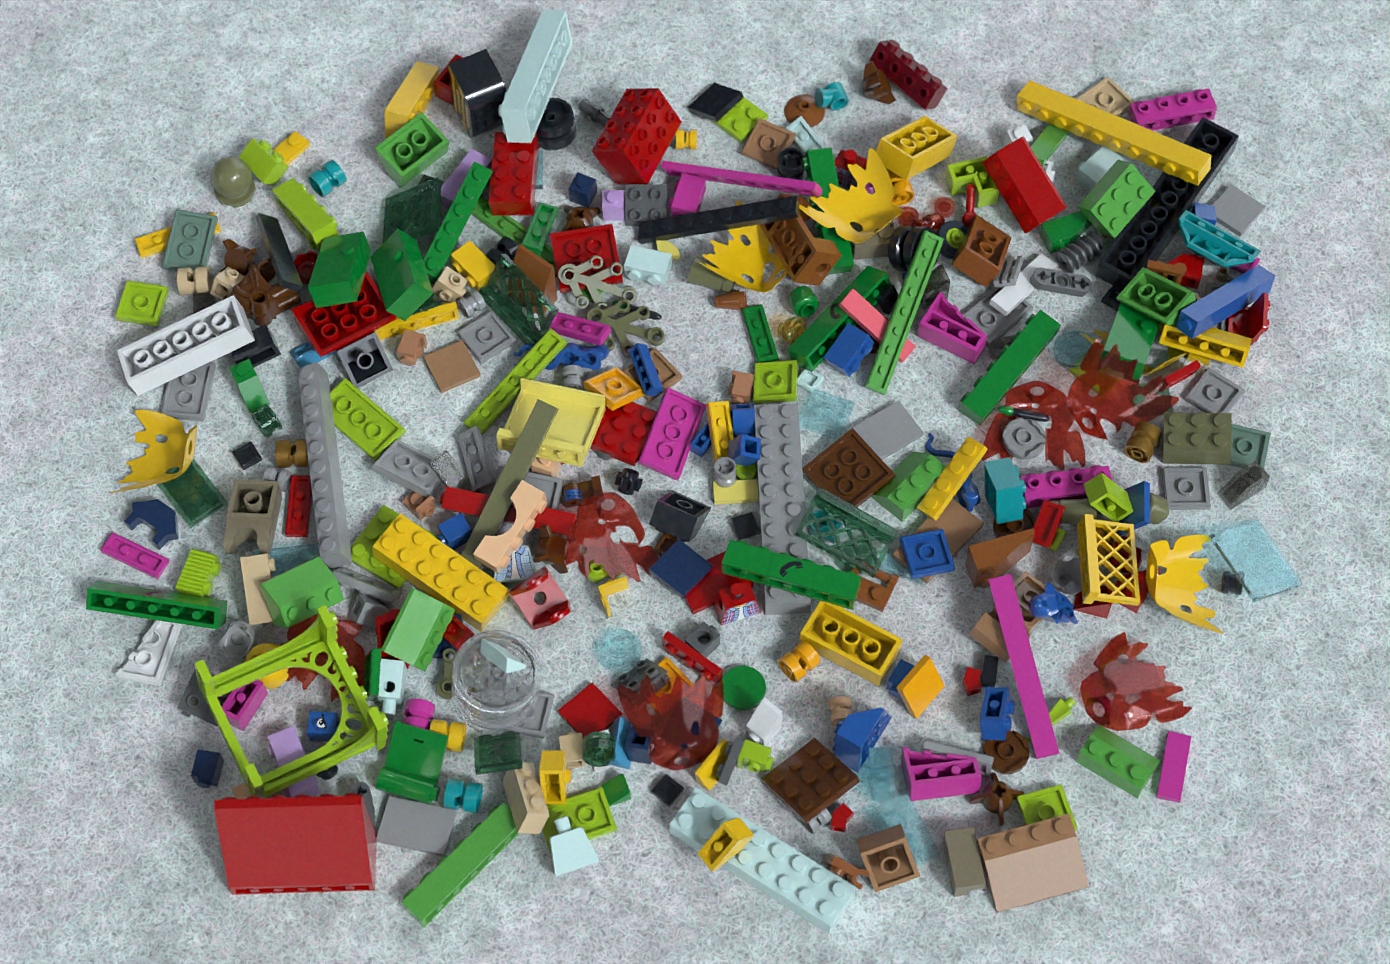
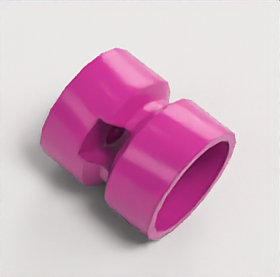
M408 699L404 708V716L406 718L402 722L430 730L431 722L429 720L434 718L435 705L424 699Z

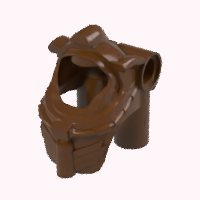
M270 257L259 262L257 265L251 264L248 266L249 272L244 276L242 283L235 285L230 295H225L223 298L224 300L234 295L244 308L247 318L252 319L259 327L265 324L268 326L271 324L272 319H276V315L301 303V298L297 291L282 288L279 282L273 286L268 284L276 275Z

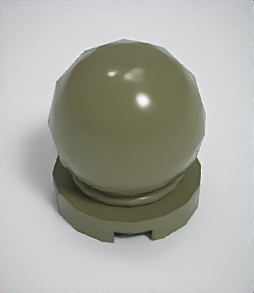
M234 156L223 157L214 164L210 179L214 187L216 199L220 204L237 208L249 203L254 192H256L250 167L241 158Z

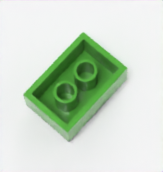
M1117 160L1077 207L1101 235L1116 238L1154 194L1155 190L1132 163Z

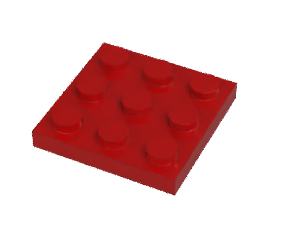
M613 224L550 234L560 293L572 291L570 285L563 284L558 277L559 269L564 264L570 263L577 266L590 260L593 255H599L603 259L602 267L598 269L592 267L581 273L591 276L610 267L613 262L620 263ZM595 258L593 260L594 265H598L600 263L599 258ZM615 265L613 267L614 272H618L620 270L619 265ZM568 271L565 274L566 278H571L573 276V272ZM622 273L618 276L611 275L601 281L612 285L623 283ZM578 282L580 290L588 289L585 284Z
M630 402L613 411L605 405L604 415L590 449L597 452L600 450L609 454V457L635 467L657 411L635 402Z

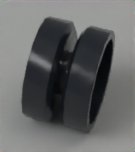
M550 98L536 133L539 148L559 150L573 142L577 132L571 105L560 98Z
M913 225L898 226L891 234L888 243V257L892 267L898 271L907 272L922 232L927 230L937 235L935 230L930 227H916Z

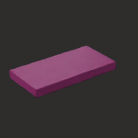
M667 387L639 457L638 464L678 481L690 451V444L695 438L706 405Z

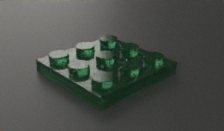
M437 177L386 198L382 244L397 229L415 239L439 230L442 182Z

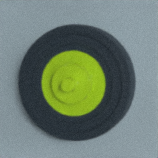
M949 221L938 228L936 231L937 236L944 239L939 251L943 256L954 259L968 231L967 226L959 221Z

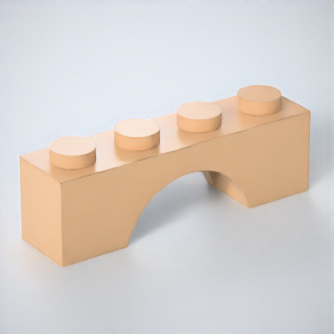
M524 480L520 482L510 497L517 514L513 526L507 532L498 536L485 535L473 553L476 561L498 574L502 568L505 569L511 560L510 555L514 550L517 551L523 542L522 537L526 531H531L535 524V517L538 513L541 514L547 506L545 493Z

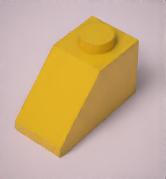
M740 817L723 822L697 854L713 872L738 854L753 838L754 834Z

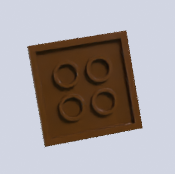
M853 428L802 468V472L844 518L895 478V473Z
M813 738L761 778L763 785L805 824L860 782L858 776L816 738Z

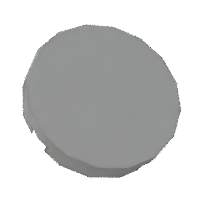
M1017 418L1010 421L1005 426L1002 435V443L1005 450L1013 457L1021 460L1037 457L1043 451L1046 443V434L1042 426L1031 419L1023 420V418Z

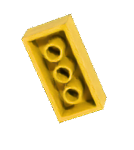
M923 116L881 138L876 153L881 158L886 169L895 173L897 177L908 180L950 157L958 135L927 116Z
M823 601L819 602L800 632V641L805 640L818 655L880 687L901 652L903 639L850 611Z

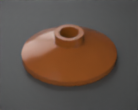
M802 94L791 98L787 102L784 113L790 124L802 116L811 128L823 120L825 108L820 109L817 107L814 96Z

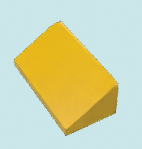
M725 739L720 741L695 771L696 782L708 791L720 779V777L716 776L720 763L725 764L728 755L724 754L728 746V742Z

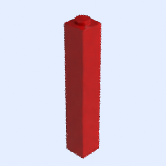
M446 486V490L441 493L440 504H442L441 508L446 511L480 518L490 495ZM513 505L503 523L511 525L515 523L517 514ZM546 507L541 514L538 513L535 517V524L532 529L540 531L542 526L549 525L553 534L574 537L579 516L575 513Z

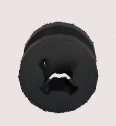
M1224 571L1221 593L1234 592L1235 595H1241L1243 573L1231 574L1229 571Z

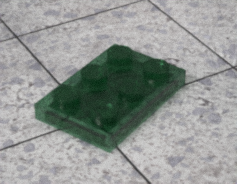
M194 459L182 475L173 480L157 484L190 528L228 504ZM174 467L168 469L166 473H177L180 470V468Z
M507 731L501 735L491 736L485 734L474 738V767L476 775L522 769L520 732Z

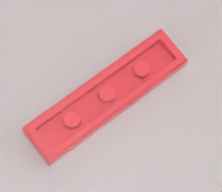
M854 289L850 290L838 306L880 344L888 320ZM906 338L898 360L900 363L904 362L916 347L908 338Z

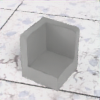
M358 594L350 615L356 623L376 628L375 617L388 613L389 608L378 599Z

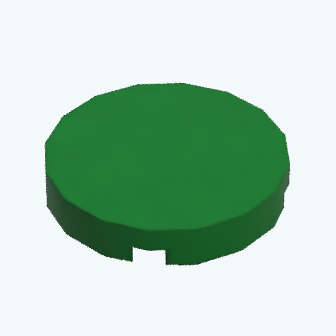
M748 666L734 667L722 678L720 685L721 696L728 706L736 708V710H751L759 706L760 702L764 699L766 694L765 679L755 668Z

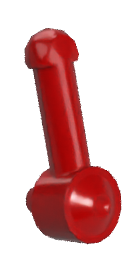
M973 184L966 185V212L962 217V223L967 228L971 226L977 215L974 212L975 185Z

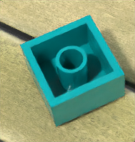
M1010 457L984 462V493L996 523L1000 524L1023 519V509H1026L1023 493L1026 492L1024 480L1019 478L1017 465H1013Z

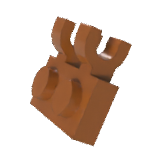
M825 854L821 863L827 865L826 869L837 876L843 877L845 875V880L860 890L863 885L857 882V876L868 877L870 873L864 869L856 868L836 855Z

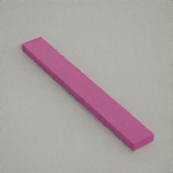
M662 161L661 168L671 176L681 177V174L685 173L704 177L706 181L817 197L821 196L822 188L816 182L669 161Z
M1008 574L989 579L1036 758L1041 759L1060 754L1012 576Z

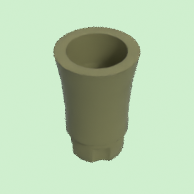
M699 256L695 258L688 275V284L703 286L718 292H732L735 281L732 282L699 262L719 268Z
M1088 498L1051 501L1066 507L1060 524L1078 525L1084 514H1091L1096 519L1097 509L1090 505Z

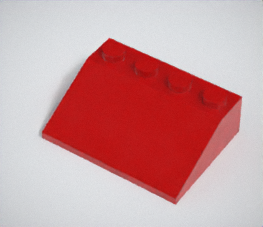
M368 272L364 275L356 302L316 308L312 299L291 309L297 327L320 358L397 320L395 315L386 311L381 292Z

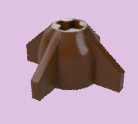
M873 60L866 63L862 90L865 96L888 105L895 102L896 99L892 94L888 77L881 70L877 69Z
M564 206V211L567 214L566 225L561 232L593 227V218L601 213L600 208Z
M231 239L224 240L223 244L227 249L224 257L226 267L219 272L229 267L238 271L243 276L247 275L249 272L248 266L256 263L255 255L257 250L255 248L250 250L247 247L239 246Z
M549 525L542 526L533 562L538 563L542 561L545 564L551 565L559 574L567 573L568 569L564 561L569 553L568 545L575 541L574 537L565 539L561 535H553Z
M993 772L990 775L992 782L985 786L981 794L971 797L970 804L982 803L987 811L998 815L999 826H1004V812L1010 808L1012 801L1017 796L1024 795V792L1011 789L1007 783L999 781L996 773Z

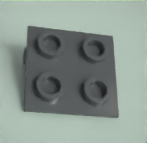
M667 184L625 185V226H639V222L667 218Z
M646 658L639 661L629 672L620 675L611 686L629 697L628 701L634 707L646 701V696L648 698L651 697L648 688L655 694L666 686L670 679L666 674L668 673L666 669Z
M194 670L177 708L181 709V714L186 717L194 715L218 726L198 686L196 670ZM231 692L217 698L221 707Z

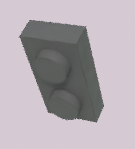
M735 738L734 742L729 741L724 753L728 755L725 764L720 763L716 774L717 777H720L719 783L727 786L744 741Z

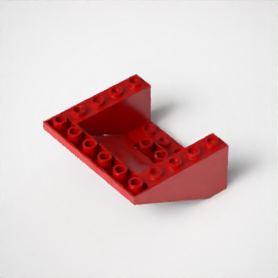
M346 793L344 796L321 794L320 797H310L309 795L299 794L292 798L274 795L271 798L248 796L246 799L223 797L222 800H215L214 812L228 888L232 895L375 891L377 835L362 795Z

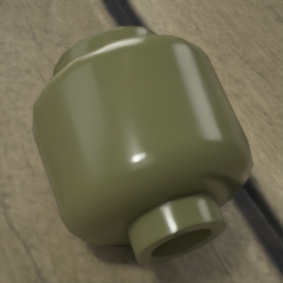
M1150 493V523L1156 525L1168 517V502L1165 498Z

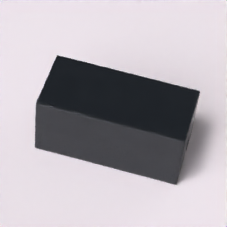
M985 655L982 687H995L999 659L997 656Z

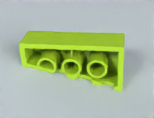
M292 178L272 190L277 204L290 221L294 222L301 235H305L313 250L317 249L318 254L323 238L338 236L336 229L338 224L332 215L328 216L322 204L318 205L314 195H309L302 183L299 184Z

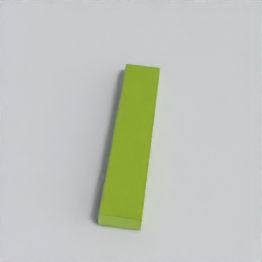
M550 328L463 422L464 425L469 429L474 426L480 428L481 435H483L517 399L521 390V378L534 380L568 344L567 341Z

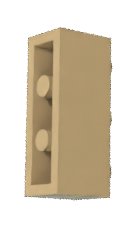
M270 554L241 557L249 625L271 623L273 620L260 584L273 578L272 572L276 571L275 560L270 558Z
M512 761L502 782L517 832L540 834L549 817V812L534 764Z

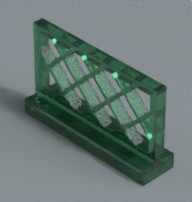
M506 254L500 256L486 287H482L479 290L487 305L525 345H535L548 332L559 310ZM504 264L508 266L509 275H505ZM516 277L521 280L522 289H518ZM506 278H510L512 290H508ZM497 279H500L501 289L495 284ZM529 291L534 294L536 303H531ZM519 292H523L525 304H521ZM509 293H513L514 303L509 298ZM543 305L550 311L547 317L544 316ZM532 306L537 307L538 318H534ZM522 307H526L527 316L522 312ZM535 321H539L541 330L536 327Z
M820 487L812 498L795 535L874 578L898 530ZM814 506L823 510L825 517L816 519L813 513ZM832 520H841L844 528L835 529ZM827 521L830 531L821 533L818 523ZM813 524L816 534L809 535L802 531L804 526ZM857 529L861 531L864 538L855 540L851 530ZM847 532L850 542L841 544L837 534ZM832 535L836 545L829 546L825 544L823 537ZM877 540L885 545L882 550L875 551L871 541ZM866 543L870 552L860 554L857 544ZM852 546L856 556L849 557L845 555L843 548ZM872 557L875 564L874 568L867 567L863 562V558Z

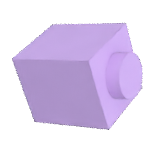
M603 190V221H624V190Z

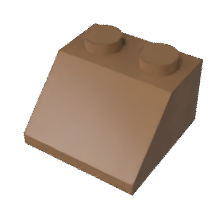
M901 824L856 839L866 870L870 872L869 877L875 893L920 877Z

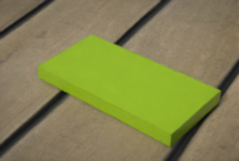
M346 378L330 392L335 427L374 461H377L396 439L399 440L406 433L404 427Z

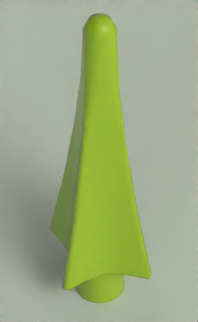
M1068 697L1065 701L1060 698L1049 712L1052 725L1071 714V707L1076 704L1072 697ZM1030 734L1026 737L1027 742L1032 740Z

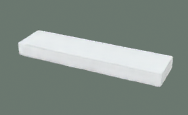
M1041 253L1019 273L1016 285L1005 286L990 300L989 304L1007 316L1036 289L1030 282V277L1038 268L1056 270L1058 265Z

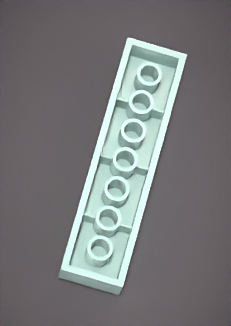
M543 9L540 17L536 20L535 28L531 31V38L526 43L525 52L521 55L519 66L516 67L515 75L510 80V87L504 94L503 103L499 106V116L503 120L502 130L506 134L507 142L532 143L572 45L566 10Z
M695 787L669 824L670 834L699 852L723 822L740 817L754 836L738 854L724 863L722 867L830 935L855 897L856 887Z

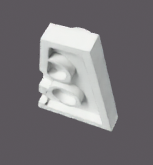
M156 620L142 638L143 642L138 649L130 654L125 666L117 671L115 674L117 678L161 686L182 624Z

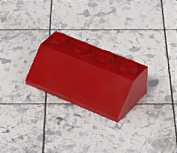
M1024 136L995 152L982 162L1025 234L1040 227L1042 223L1049 221L1067 208Z

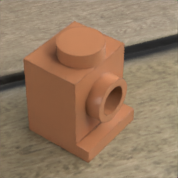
M409 330L404 331L397 349L398 359L401 363L412 366L416 364L418 358L421 359L424 348L427 347L426 335Z
M732 370V383L730 382L728 395L731 396V404L750 402L754 385V374Z

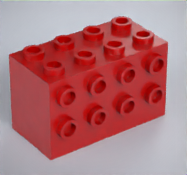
M659 88L626 89L591 152L616 184H648L682 121Z

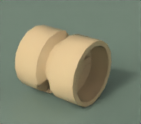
M209 266L196 267L195 270H192L190 267L178 268L177 284L179 294L181 296L193 295L195 291L198 294H210L212 279Z

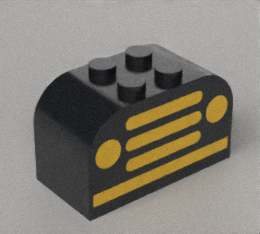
M487 49L449 63L452 105L470 138L502 126L503 120L499 116V106L503 103L504 94L507 90Z

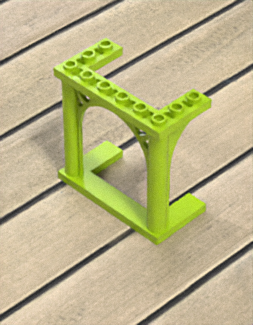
M326 605L317 608L316 621L293 640L213 677L203 659L194 663L198 686L251 796L265 798L373 747L377 751L386 747V739L388 738L386 732H388L387 725L389 724L387 717L383 711L379 712L377 706H368L365 700L368 698L367 693L362 685L358 686L355 680L358 678L353 666H348L345 660L348 656L344 647H339L336 639H338L336 633L338 631L336 626L338 623L333 611H328ZM321 652H325L328 655V661L324 666H317L315 664L316 656ZM311 653L310 662L302 661V658H308L307 655ZM332 662L333 671H336L335 674H330L328 672V668L332 665ZM286 668H306L323 675L335 687L341 700L342 716L336 733L324 746L316 751L259 776L254 763H248L217 698ZM345 687L346 691L341 692L340 688ZM348 706H354L352 709L357 713H349L347 710ZM349 719H357L362 723V727L359 730H351L345 723ZM345 732L347 735L353 737L348 738L346 736L343 740H341L340 735L341 733Z

